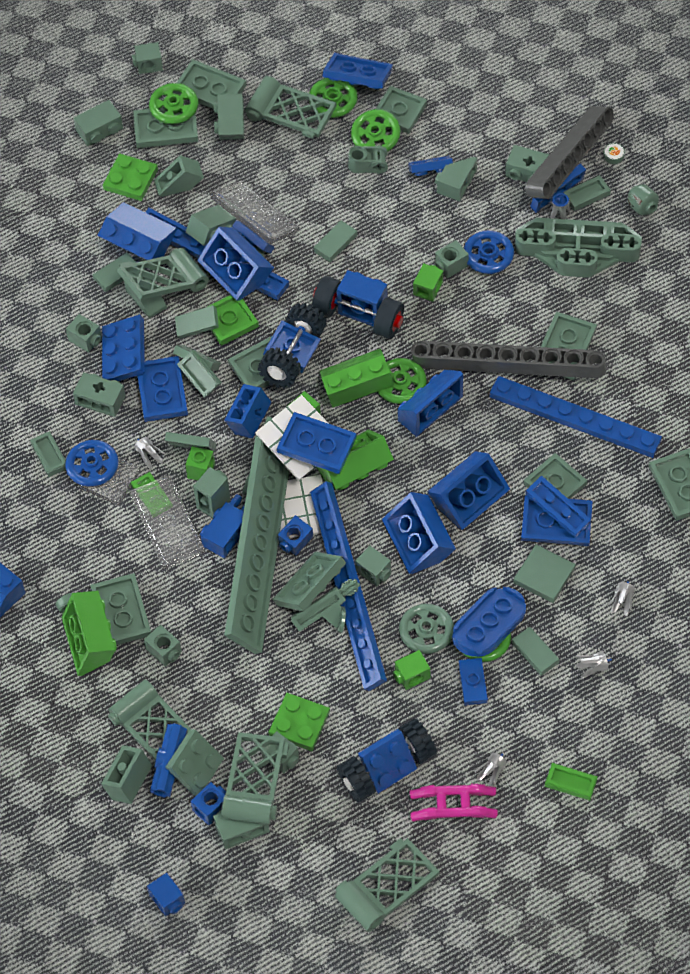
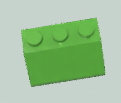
M381 348L319 370L332 408L394 386Z
M368 429L356 435V440L340 474L317 466L316 468L325 481L332 483L335 490H342L347 488L350 482L369 476V472L387 467L388 462L394 459L385 437Z
M99 591L72 593L62 615V621L77 675L83 676L110 662L117 646L115 639H112L110 633V620L106 619L105 602L100 598Z

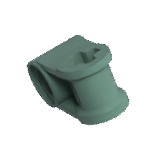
M354 146L348 153V168L351 172L357 174L384 173L388 170L386 162L388 151L383 146Z

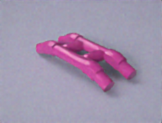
M484 784L429 785L410 790L412 800L422 797H437V808H425L420 811L411 812V820L414 822L450 817L496 818L498 814L497 809L484 806L471 807L470 794L495 796L496 787L485 786ZM446 795H460L461 807L447 808Z

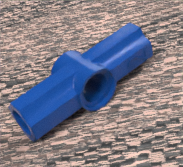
M174 723L167 725L162 748H159L157 753L156 771L151 785V793L164 798L171 796L175 776L166 766L187 735V728H184L182 725Z

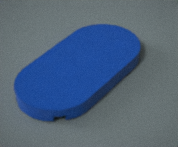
M495 587L486 591L454 625L452 640L455 647L460 652L473 657L490 654L523 620L526 613L524 597L517 590L510 587H503V589Z

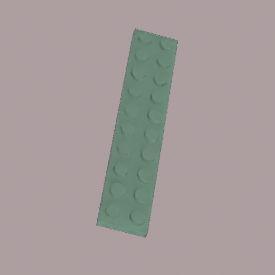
M258 436L255 437L224 636L254 654L262 653L279 542L278 534L281 529L289 469Z

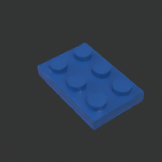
M333 53L323 69V77L329 78L332 81L341 80L352 85L361 84L372 89H382L392 73L393 64Z
M139 314L102 326V378L110 381H121L144 374V318Z
M179 356L145 361V373L137 375L145 422L188 415L181 369L177 365L179 363Z
M294 412L279 442L277 453L340 474L356 440V433Z
M525 495L521 541L589 546L591 523L575 538L528 495ZM569 499L591 519L592 500Z

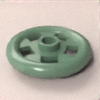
M419 604L407 610L402 616L399 623V634L403 643L415 652L420 650L422 654H431L444 649L450 643L454 624L451 616L443 608L434 604ZM429 613L437 615V620L429 618ZM418 615L421 619L414 624L411 619ZM429 625L431 628L426 630L423 629V626ZM438 626L445 627L444 634H437ZM415 630L419 637L412 639L409 632ZM434 638L435 643L425 645L424 639Z

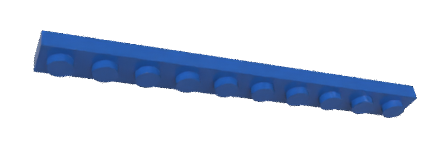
M325 481L312 490L310 494L327 554L342 556L346 562L341 568L340 573L333 577L335 585L340 589L342 583H345L348 579H357V583L360 582L333 485ZM360 585L355 594L344 596L346 601L341 606H344L346 610L345 622L364 690L371 691L386 682L387 679Z

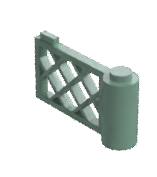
M265 76L247 104L245 112L252 121L266 119L301 131L303 136L313 139L314 137L319 138L337 105L336 102L282 85L275 78ZM283 92L292 96V98L285 101L280 99ZM308 100L311 104L300 108L298 102ZM295 103L297 109L286 112L284 106ZM321 106L329 107L326 112L318 114L316 109ZM281 108L283 114L277 116L271 114L273 110ZM314 110V116L304 118L303 112ZM300 114L302 119L293 122L289 120V117ZM318 120L319 126L317 129L308 127V123Z
M184 248L172 250L169 256L131 263L130 261L119 263L117 272L140 300L186 289L198 292L209 282L208 276ZM167 264L170 267V269L164 268L160 265ZM148 268L154 270L155 274L143 269ZM128 272L138 274V277L132 276ZM158 272L169 276V279L157 275ZM141 276L153 280L152 283L149 282V281L140 279ZM172 277L175 278V279L180 280L182 283H178V282H176V281H173V280H172ZM155 281H157V282H159V283H162V284H165V285H167V286H166V287L159 286V285L155 284ZM139 285H141V286H143V287H146V288H149L150 290H148V291H143V290L139 287Z
M145 679L108 709L110 712L108 717L115 726L121 725L155 761L159 749L149 746V737L163 738L164 740L167 723L182 725L184 728H187V733L190 730L189 726L159 696L152 684ZM159 704L165 710L164 718L151 717V710ZM137 721L147 722V732H136L132 726ZM150 722H164L163 733H150Z
M238 732L227 791L222 805V819L271 824V820H276L277 806L273 804L282 757L287 758L289 743H285V738ZM242 740L251 741L256 747L245 752L241 747ZM269 744L279 745L278 750L271 755L264 749ZM260 750L265 759L255 764L250 756ZM246 759L252 767L241 773L237 765ZM270 762L274 767V771L265 776L259 768ZM256 771L262 779L251 785L246 777ZM241 780L248 787L242 792L232 791L233 785ZM266 783L270 788V795L259 794L255 789Z
M401 838L390 846L391 851L353 881L347 882L345 880L341 882L335 889L337 892L335 898L367 932L376 929L389 914L440 873L408 838L404 841ZM407 847L413 853V860L399 859V853ZM385 864H395V875L381 874V867ZM398 866H413L412 876L398 875ZM416 866L426 867L431 873L426 877L415 876ZM367 878L378 879L377 889L366 888L362 882ZM380 880H395L394 890L380 889ZM398 880L412 881V888L408 891H397ZM379 896H394V902L385 908L379 901Z

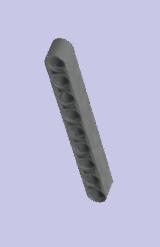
M417 341L411 347L413 361L423 369L600 378L606 373L605 355L598 350Z

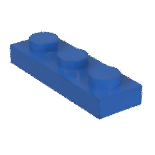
M582 164L576 166L549 199L533 198L530 207L535 213L552 202L555 194L564 193V191L571 189L584 179L586 168Z
M542 475L526 490V495L575 538L591 523V519Z

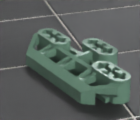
M535 218L517 228L515 233V251L517 254L536 257L562 276L591 277L618 262H635L640 258L642 236L621 222Z

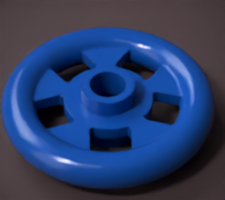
M496 231L478 232L472 235L464 245V249L469 254L467 262L469 267L484 274H494L503 271L511 264L514 257L512 242L504 234ZM483 239H490L491 242H490V241H487V242H484V243L482 244V241H481V240H483ZM502 244L505 249L499 251L497 245ZM472 248H479L478 254H472ZM498 257H501L503 259L498 264L494 262ZM481 259L488 263L486 265H482L478 262Z
M87 440L77 444L70 450L66 458L65 468L69 477L77 484L87 487L99 486L109 481L115 475L119 463L118 455L113 447L106 442ZM95 449L94 453L85 454V450ZM106 453L109 459L103 461L100 455ZM76 458H82L81 465H74ZM102 467L106 468L105 473L102 475L98 474ZM83 470L90 474L88 478L80 475Z

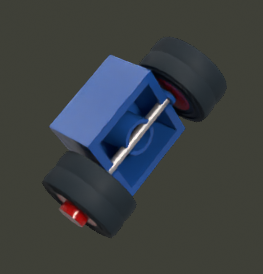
M347 270L342 281L330 276H324L313 294L312 308L315 309L317 307L319 313L323 312L324 316L331 317L338 307V314L373 326V332L376 335L387 339H392L403 322L404 303L388 298L386 283L379 279L366 277L359 272Z

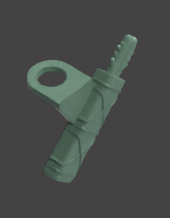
M348 579L345 583H342L340 589L337 586L332 588V590H329L326 594L313 601L308 609L296 612V614L291 616V621L298 631L304 630V628H307V626L323 617L337 628L338 633H342L346 610L344 606L340 605L346 601L344 596H352V594L357 592L360 583H357V579Z

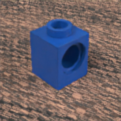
M295 515L278 534L279 546L286 553L291 552L297 556L313 538V528ZM293 534L300 536L297 540L289 539V536Z
M210 782L190 801L192 811L210 826L214 822L213 816L222 810L226 791L221 786L216 787ZM212 799L217 801L214 805L206 804L207 801Z
M167 872L147 886L149 896L165 917L169 914L177 913L185 904L183 893Z

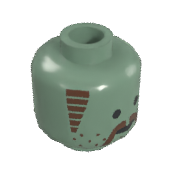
M645 184L636 185L630 189L628 204L635 212L645 216L656 211L659 196L654 190Z

